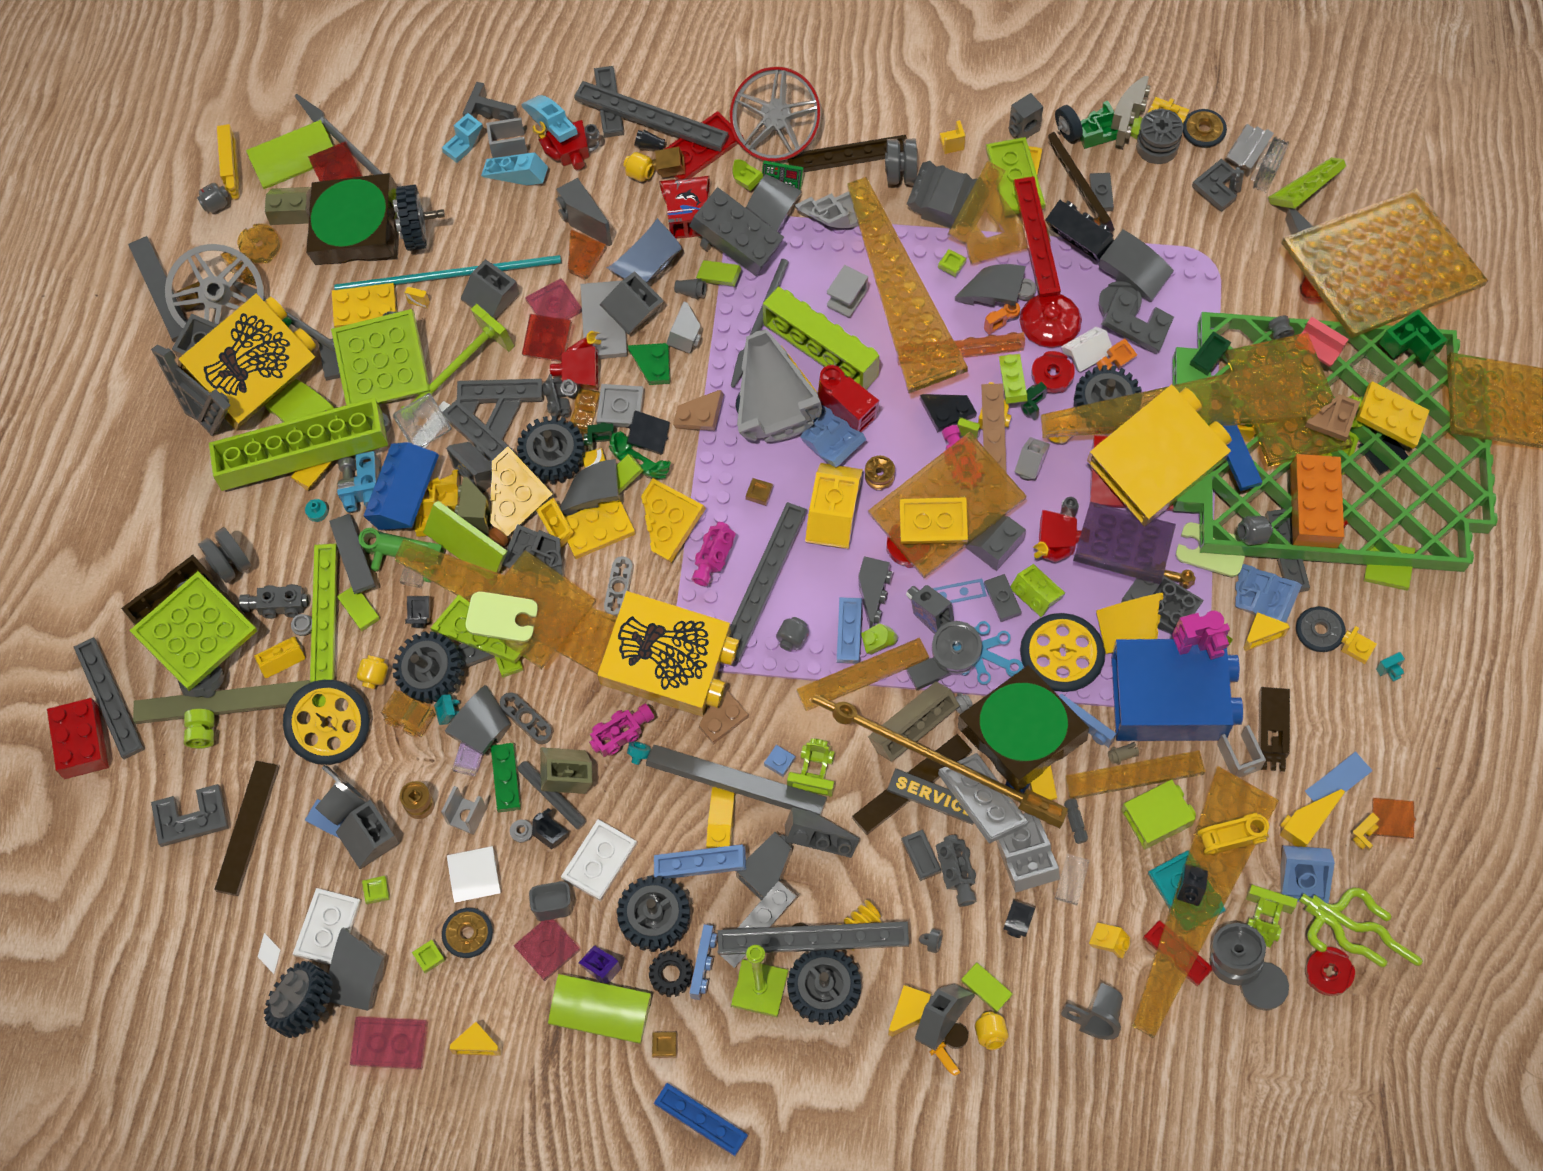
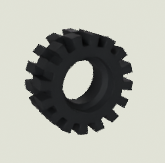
M666 951L664 955L662 953L658 954L659 957L657 959L654 958L652 965L650 964L649 966L651 985L662 996L663 994L667 997H671V995L679 996V993H684L686 987H689L691 984L692 970L690 963L685 959L684 955H679L676 951L674 953ZM665 967H677L680 971L679 978L674 982L664 981L661 973Z

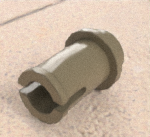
M1134 742L1119 748L1112 747L1108 751L1109 760L1112 764L1116 763L1119 765L1121 761L1139 756L1138 747L1134 748L1136 746Z

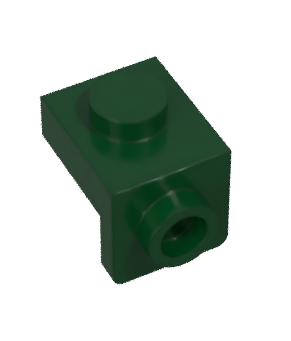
M1042 382L1036 386L1032 385L1026 390L1027 401L1021 402L1023 413L1031 416L1033 420H1036L1039 416L1040 409L1036 404L1046 397L1047 387Z
M601 422L596 425H587L588 433H584V445L589 447V451L594 450V442L610 441L613 433H615L613 423Z

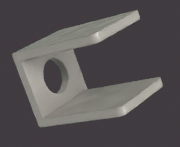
M521 118L486 123L492 158L527 153L524 137L493 141L524 135Z
M844 265L827 290V295L831 296L827 307L847 317H851L868 291V276Z
M1249 725L1245 726L1241 737L1253 760L1252 762L1239 765L1225 734L1220 736L1217 743L1233 780L1261 770L1266 761Z
M454 786L441 813L448 825L474 835L487 808L481 796H477L475 802L464 799L458 787ZM465 810H470L466 821H462L460 818L461 813Z

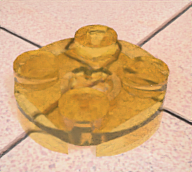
M254 224L252 228L244 229L237 240L240 252L253 263L271 262L280 248V240L277 233L267 224ZM260 240H262V243H263L262 245L256 246V245L254 244V243H258Z

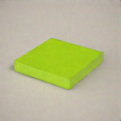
M1393 544L1401 553L1415 554L1416 548ZM1373 547L1370 551H1379V550L1376 549L1375 547ZM1366 565L1363 581L1408 591L1413 567Z

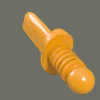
M944 1042L939 1045L936 1051L933 1049L929 1051L931 1056L937 1055L950 1074L955 1076L960 1073L957 1066L944 1050L946 1046Z

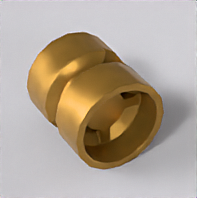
M412 781L402 787L399 798L407 814L414 819L428 817L434 809V800L427 786L422 782Z

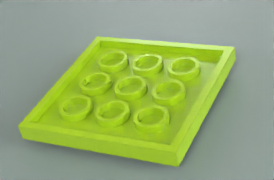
M409 309L331 329L346 405L371 398H376L378 404L431 392L414 310Z
M197 571L129 631L190 691L257 632V629Z

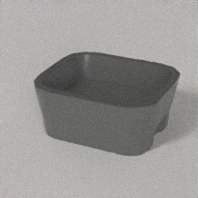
M560 881L537 885L530 889V908L538 921L563 918L570 915L571 898L568 883Z

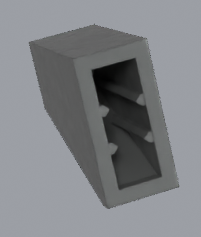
M774 832L746 859V870L735 871L736 877L762 900L779 880L782 881L792 855V844L786 842L784 835L779 836Z

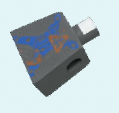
M925 585L921 590L916 586L908 589L906 596L911 600L914 615L934 634L947 622L954 621L952 602L929 585Z

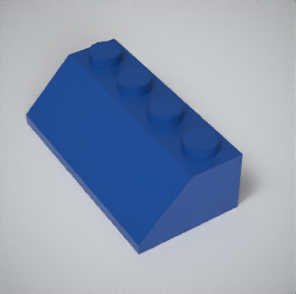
M409 442L391 444L363 516L378 530L412 528L439 454Z

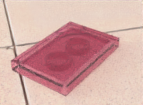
M356 1017L350 1065L422 1070L427 1020Z

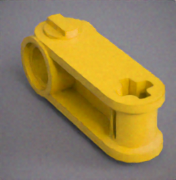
M1253 813L1245 815L1244 818L1205 827L1199 830L1197 834L1202 838L1205 847L1204 854L1212 855L1251 844L1266 843L1269 838V822L1261 814ZM1250 825L1257 826L1260 829V833L1253 832Z

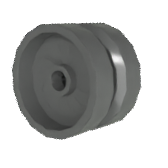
M916 138L904 140L903 152H900V142L898 139H887V152H885L887 185H898L900 182V172H903L905 184L915 183L917 178Z
M222 527L215 532V539L220 545L219 547L209 538L198 543V546L204 553V558L213 571L218 573L225 583H228L235 578V572L230 566L231 563L240 572H244L252 565L225 527Z
M962 621L947 622L935 633L932 642L933 659L938 667L946 673L955 675L967 673L980 660L982 650L981 637L970 624ZM955 645L957 647L961 645V649L956 651L952 646Z
M1242 923L1227 924L1219 929L1214 936L1210 964L1212 971L1220 980L1227 984L1240 986L1256 980L1262 972L1266 953V944L1263 936L1257 929Z

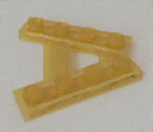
M989 161L985 163L947 235L965 244L971 264L1028 248L1022 221L996 190L1005 170ZM984 210L989 213L1003 233L985 237L977 227V223Z

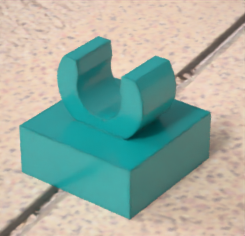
M1398 652L1380 661L1376 668L1380 677L1388 673L1393 682L1400 679L1401 675L1404 674L1401 665L1405 658L1401 652Z
M442 695L434 704L439 725H447L459 712L455 711L454 707H457L460 702L456 699L452 700L451 695Z

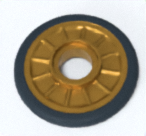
M1209 109L1192 111L1187 115L1183 123L1184 136L1194 145L1201 147H1210L1220 143L1227 132V125L1223 117ZM1207 125L1210 130L1202 131L1199 126Z
M463 908L453 912L446 919L442 927V941L445 948L451 954L460 958H472L480 955L487 949L493 936V927L490 919L485 913L475 908ZM466 927L474 930L472 937L468 939L461 937V931Z

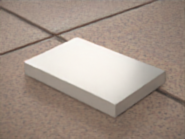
M598 819L563 872L561 879L601 902L636 847L637 841Z
M316 888L293 955L331 965L340 930L344 927L349 929V933H351L362 901L357 898Z

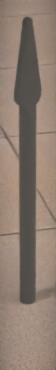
M295 94V98L312 121L321 120L324 128L372 175L383 174L324 117L322 110L300 95Z
M781 259L764 301L780 285L789 263L788 260ZM763 305L750 335L760 331L763 326ZM744 349L739 352L731 382L732 388L736 386L743 374Z
M235 281L233 283L248 299L257 293V289L241 282ZM286 311V317L292 320L291 324L298 329L301 328L310 337L335 352L332 340Z

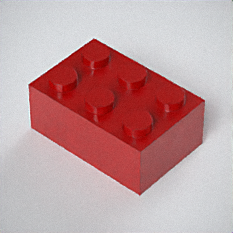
M92 698L47 709L55 769L64 780L109 768L100 708Z

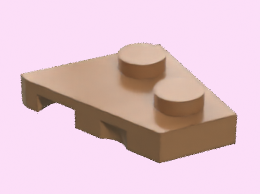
M717 390L678 405L673 422L676 429L715 431L724 396L723 392Z
M1339 394L1329 405H1325L1318 414L1308 419L1305 427L1346 441L1360 401Z
M724 688L718 708L708 705L699 728L714 745L749 717L741 705Z

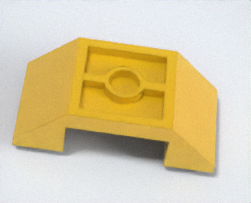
M820 463L816 472L809 507L805 542L849 549L853 515L858 490H860L863 469L845 466L834 467L830 464Z

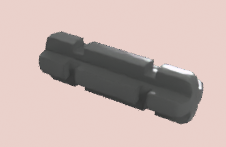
M1240 167L1232 170L1229 189L1236 195L1241 192L1244 170H1240Z
M1075 798L1065 801L1064 806L1068 808L1067 812L1069 813L1067 816L1072 832H1075V842L1077 844L1087 842L1088 835L1086 830H1084L1085 825L1081 812L1078 810L1077 800Z

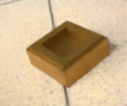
M752 478L745 496L746 500L766 506L773 489V484Z
M652 1032V1058H676L677 1033Z

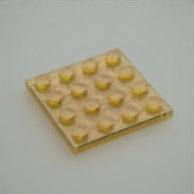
M526 550L490 592L531 599L536 602L538 607L536 618L529 617L527 614H519L515 619L518 626H534L532 638L527 642L499 640L540 669H543L596 603L595 598Z

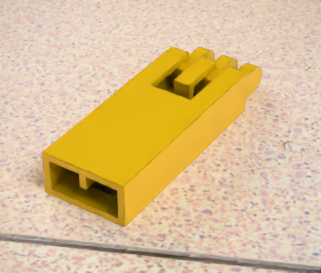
M230 124L217 126L220 177L226 191L228 190L231 198L236 200L239 198L236 138Z

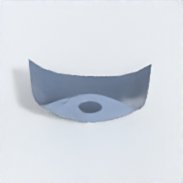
M657 218L645 234L625 254L606 268L623 278H626L635 271L647 283L670 264L681 250V245Z

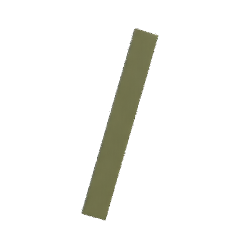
M305 680L215 691V694L209 698L177 695L135 700L133 722L135 724L184 719V713L192 709H207L212 711L214 715L286 707L293 694L302 686L311 682Z

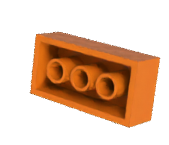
M1296 454L1290 465L1293 545L1338 548L1344 538L1341 457Z

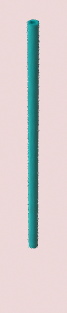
M556 255L494 263L493 265L501 271L561 263V256ZM478 266L334 284V288L339 290L388 283L398 285L471 275Z

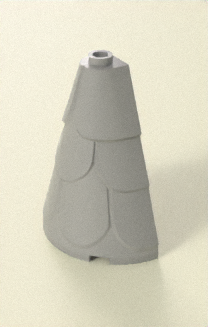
M767 329L756 331L752 335L746 336L737 420L739 433L752 441H756L757 438H764L765 442L788 439L804 432L814 424L813 420L821 415L822 406L818 394L805 380L801 371L790 360L787 352Z

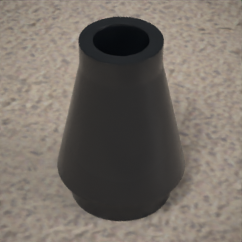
M638 130L634 146L645 150H663L665 139H661L646 130Z

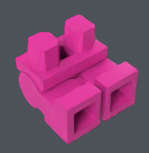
M1209 611L1205 616L1201 617L1199 613L1180 617L1176 625L1177 627H1175L1172 634L1180 655L1189 653L1191 647L1198 644L1200 651L1207 650L1210 659L1222 657L1225 653L1223 649L1229 646L1226 636L1230 628L1228 623L1224 624V617L1220 612Z

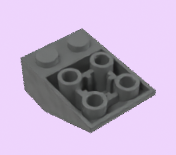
M1146 565L1122 598L1121 603L1156 593H1163V600L1159 602L1158 614L1161 616L1158 628L1173 633L1179 618L1195 614L1204 600Z

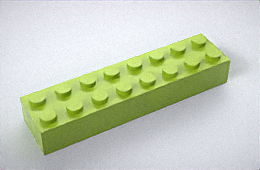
M376 398L209 443L212 473L221 491L388 446L383 414Z

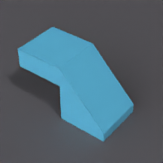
M467 113L454 125L456 135L441 147L442 152L458 163L472 150L483 127L482 123Z

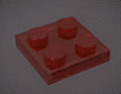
M346 141L308 156L319 181L362 176Z
M530 314L522 355L561 362V354L567 350L572 321Z

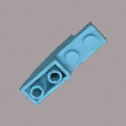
M538 95L521 104L522 108L539 126V122H543L560 143L578 134L576 127L566 118L565 111L552 99Z

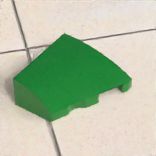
M1109 101L1103 102V107L1097 112L1092 111L1088 118L1081 120L1083 134L1080 140L1084 149L1117 138L1118 130L1111 129L1114 110Z

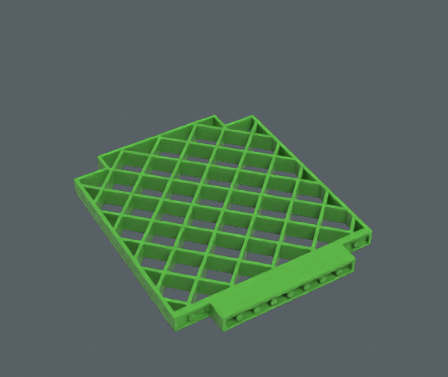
M1201 312L1197 322L1198 348L1176 347L1173 354L1172 385L1179 392L1184 388H1188L1195 394L1202 404V409L1197 413L1208 425H1210L1207 416L1211 412V394L1226 408L1229 407L1232 415L1239 411L1241 413L1240 421L1245 426L1251 427L1253 425L1257 429L1256 437L1246 445L1249 453L1261 443H1264L1284 463L1268 475L1253 460L1261 477L1262 484L1254 487L1244 497H1241L1221 478L1230 470V466L1226 461L1173 503V511L1199 513L1200 553L1466 571L1474 559V553L1470 549L1472 533L1489 534L1492 528L1496 526L1498 516L1497 513H1494L1496 494L1493 493L1495 475L1492 474L1491 469L1494 457L1493 454H1490L1492 436L1489 435L1491 417L1488 416L1487 410L1490 399L1486 396L1488 378H1485L1484 369L1461 368V358L1458 357L1460 339H1457V330L1438 329L1447 339L1445 343L1447 365L1436 355L1423 363L1409 348L1407 351L1411 356L1398 366L1378 348L1386 330L1392 326L1318 320L1348 338V341L1359 350L1346 362L1338 356L1333 365L1329 367L1334 372L1319 383L1299 365L1310 356L1305 350H1302L1292 358L1272 340L1274 339V332L1270 330L1268 324L1276 317ZM1289 318V325L1293 327L1295 332L1294 336L1299 338L1309 320ZM1228 329L1241 330L1254 342L1241 354L1229 346L1222 356L1228 364L1214 376H1211V372L1207 376L1189 365L1213 331L1222 335ZM1260 349L1281 367L1268 379H1265L1247 362ZM1367 357L1386 375L1378 383L1379 385L1386 388L1394 382L1415 401L1414 403L1428 409V414L1442 428L1431 438L1422 433L1416 446L1417 450L1403 461L1382 441L1387 435L1381 432L1375 435L1365 425L1356 428L1351 427L1350 431L1356 434L1359 441L1364 445L1349 457L1326 434L1305 427L1308 418L1301 410L1314 399L1323 407L1329 405L1335 397L1326 389L1339 378L1347 383L1357 394L1362 396L1363 399L1369 383L1353 367L1363 358ZM1417 361L1439 379L1428 391L1423 389L1405 372ZM1235 370L1255 388L1241 401L1221 383L1223 379ZM1287 374L1308 392L1295 405L1274 387ZM1467 383H1474L1475 390H1473ZM1444 386H1447L1468 405L1455 417L1433 398ZM1260 396L1267 399L1283 414L1268 427L1247 408ZM1473 410L1476 411L1478 438L1461 423ZM1288 421L1310 440L1296 453L1275 434ZM1448 432L1471 452L1458 465L1435 445ZM1316 446L1321 451L1323 448L1327 452L1330 451L1332 456L1341 457V474L1345 472L1366 492L1353 505H1350L1343 498L1344 522L1348 521L1368 541L1360 550L1346 549L1341 543L1338 548L1291 545L1276 530L1292 517L1291 495L1276 480L1290 469L1296 454H1308ZM1369 450L1392 470L1378 483L1356 463ZM1422 454L1445 474L1432 487L1410 467ZM1476 458H1479L1481 486L1463 470ZM1397 476L1420 496L1407 509L1383 489ZM1450 480L1474 500L1462 513H1459L1438 493ZM1212 488L1231 506L1216 520H1213ZM1263 491L1267 492L1286 510L1271 523L1273 533L1268 540L1269 543L1262 545H1247L1242 541H1236L1222 527L1236 513H1239L1243 518L1246 516H1261L1249 503ZM1371 498L1395 519L1381 532L1357 511ZM1425 502L1449 523L1436 536L1411 515ZM1482 506L1483 520L1467 518L1474 510ZM1401 525L1423 547L1415 554L1401 553L1385 537ZM1453 529L1458 531L1459 557H1456L1440 542ZM1373 547H1375V548L1378 549L1379 551H1370V550H1371ZM1429 551L1432 555H1424V554H1426V553Z

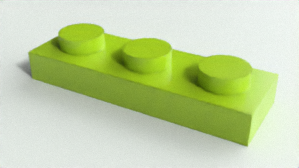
M1020 354L999 356L1006 404L1027 401Z

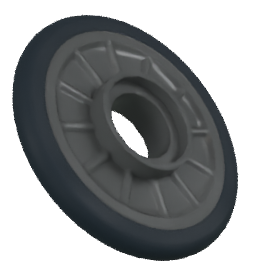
M1316 606L1305 610L1299 616L1296 623V632L1299 640L1307 648L1317 652H1329L1341 645V641L1346 633L1342 618L1334 610L1327 607ZM1318 624L1324 625L1327 632L1319 634L1316 632L1315 626Z

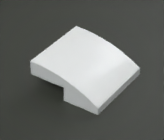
M493 846L447 855L454 903L501 893Z

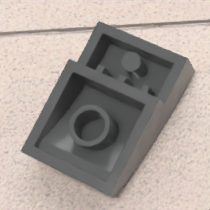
M1124 229L1121 230L1100 258L1099 268L1115 276L1116 281L1130 283L1132 288L1140 292L1141 297L1150 302L1153 301L1174 272L1160 255Z

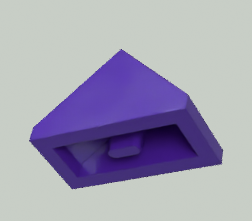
M593 946L578 962L595 979L604 984H609L621 970L616 958L596 946Z

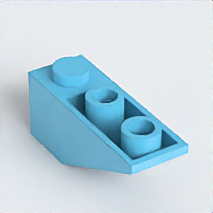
M535 152L486 159L481 176L521 185L542 184L548 166Z

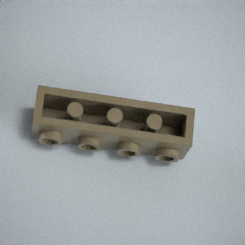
M936 681L881 726L916 742L960 705L951 689ZM875 732L868 736L877 753L891 762L908 749Z

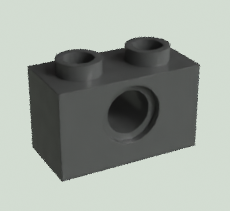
M1032 93L1011 105L1008 129L1013 137H1026L1027 139L1040 131L1043 106Z

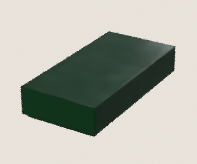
M1213 331L1189 365L1208 376L1227 351L1231 342Z

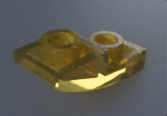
M226 252L220 254L226 267L237 259V257H232L231 254ZM240 262L231 272L235 275L244 262ZM246 267L238 278L257 287L252 272Z
M584 388L579 390L570 421L574 424V428L578 427L580 432L588 433L587 425H593L599 405V391Z

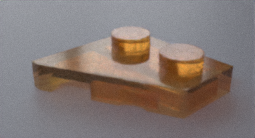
M571 230L568 258L569 273L587 280L607 249L606 244Z

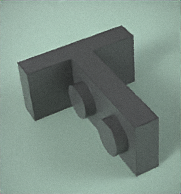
M476 82L462 113L463 117L469 113L475 119H477L478 114L486 118L499 119L500 121L518 118L515 105L486 98L485 85L481 82Z

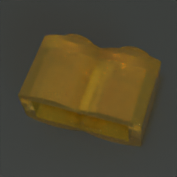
M394 690L381 711L384 722L392 727L396 725L403 727V732L411 737L415 735L422 737L436 715L429 706L414 700L398 690Z

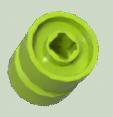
M207 709L186 711L184 713V727L187 729L184 731V745L195 749L213 746L214 731L211 728L214 727V713Z

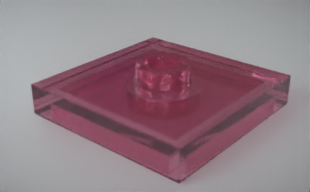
M562 278L525 297L546 331L582 313L581 306Z

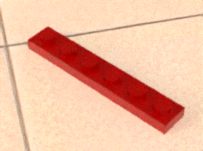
M1035 177L1014 179V190L1039 297L1060 294V284Z

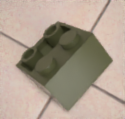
M463 477L462 485L458 486L460 502L459 505L456 504L455 513L488 536L491 530V511L487 498L468 477Z
M541 747V791L586 794L592 784V762L585 750Z

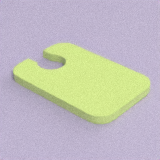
M1190 522L1184 526L1181 536L1195 538L1199 546L1192 550L1178 544L1176 558L1180 562L1229 577H1235L1240 573L1245 556L1200 553L1199 524ZM1229 533L1236 541H1242L1238 535Z
M476 592L470 600L466 629L474 635L527 642L532 638L534 626H518L515 619L519 614H527L529 617L536 618L538 607L536 602L531 599L488 592Z

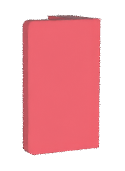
M1311 317L1304 331L1296 340L1295 346L1305 350L1309 355L1331 367L1345 348L1349 339L1314 317Z

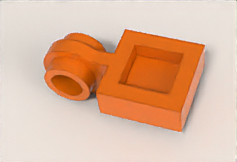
M1016 303V306L1005 304L1004 308L990 312L986 316L984 329L988 335L1005 326L1008 319L1017 317L1020 313L1019 304Z
M1124 338L1107 350V354L1110 356L1109 359L1105 356L1096 365L1099 370L1102 369V365H1107V370H1111L1112 363L1114 362L1118 368H1121L1136 358L1137 353Z

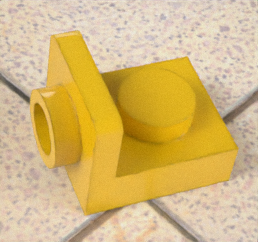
M1355 626L1352 632L1347 630L1341 641L1344 643L1341 652L1366 664L1377 643L1357 633L1359 627Z
M1374 813L1369 815L1352 832V835L1355 837L1353 842L1362 850L1366 848L1370 851L1373 847L1364 836L1367 834L1370 837L1379 828L1377 823L1380 819Z

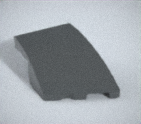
M765 174L752 194L746 209L778 232L782 228L784 220L791 213L794 204L800 198L802 191Z
M999 264L985 267L955 296V301L971 305L974 304V301L995 305L996 301L1016 306L1026 266Z
M616 459L595 463L575 475L560 506L564 516L577 513L578 509L599 507V502L619 500Z
M517 524L502 566L560 587L564 584L560 538L541 530L536 532Z
M484 685L457 713L445 729V733L484 756L493 741L497 743L501 741L511 724L489 688Z
M344 927L340 930L331 960L329 975L333 985L330 987L332 994L327 997L330 998L329 1002L368 1011L372 1008L374 985L383 978L385 957L376 950H372L363 940L359 941L349 933V929Z

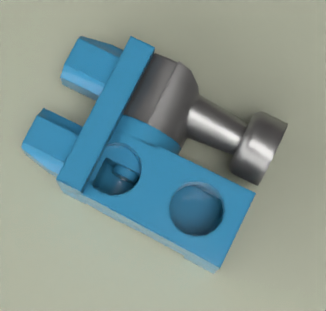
M375 451L357 454L356 464L355 460L350 457L341 458L338 461V468L343 472V479L338 481L337 494L348 513L357 510L358 502H364L365 507H367L379 477V469H381V461ZM364 459H371V461L363 463ZM355 468H356V469H357V476H356V477H353L352 472H353V471L355 470Z

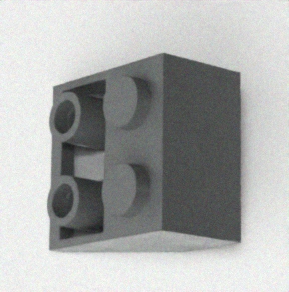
M485 259L471 273L461 300L471 308L478 304L491 317L496 319L519 295L517 282Z
M634 271L611 291L600 303V306L629 335L656 314L664 300Z
M371 799L353 810L336 831V834L359 869H362L399 844Z

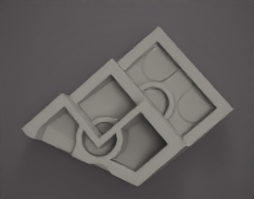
M1246 124L1225 159L1240 167L1251 169L1274 133L1268 129L1262 130L1258 126L1253 128Z
M852 190L835 198L831 193L817 201L810 197L795 204L797 210L830 227L852 228L870 222L869 216Z

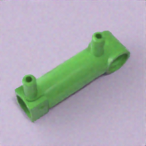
M366 528L359 535V543L363 549L369 554H374L371 570L379 571L383 555L424 563L427 567L423 580L428 583L432 582L435 567H440L445 551L440 544L382 533L374 528ZM370 538H376L374 544L367 545V541Z

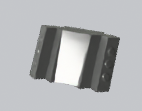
M931 161L923 162L920 167L907 205L914 212L922 214L921 219L950 229H955L956 227L967 228L971 227L987 185L981 178L972 179L967 173L963 174L950 170L944 165L936 167Z

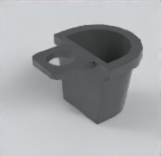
M324 765L322 769L336 782L315 809L338 826L353 810L366 803L367 799L349 782L343 780L330 767Z
M1101 983L1091 999L1087 1012L1071 1004H1066L1061 1015L1080 1024L1079 1031L1098 1039H1115L1121 1031L1119 1017L1123 996L1116 989ZM1069 1011L1079 1014L1080 1017L1073 1016Z

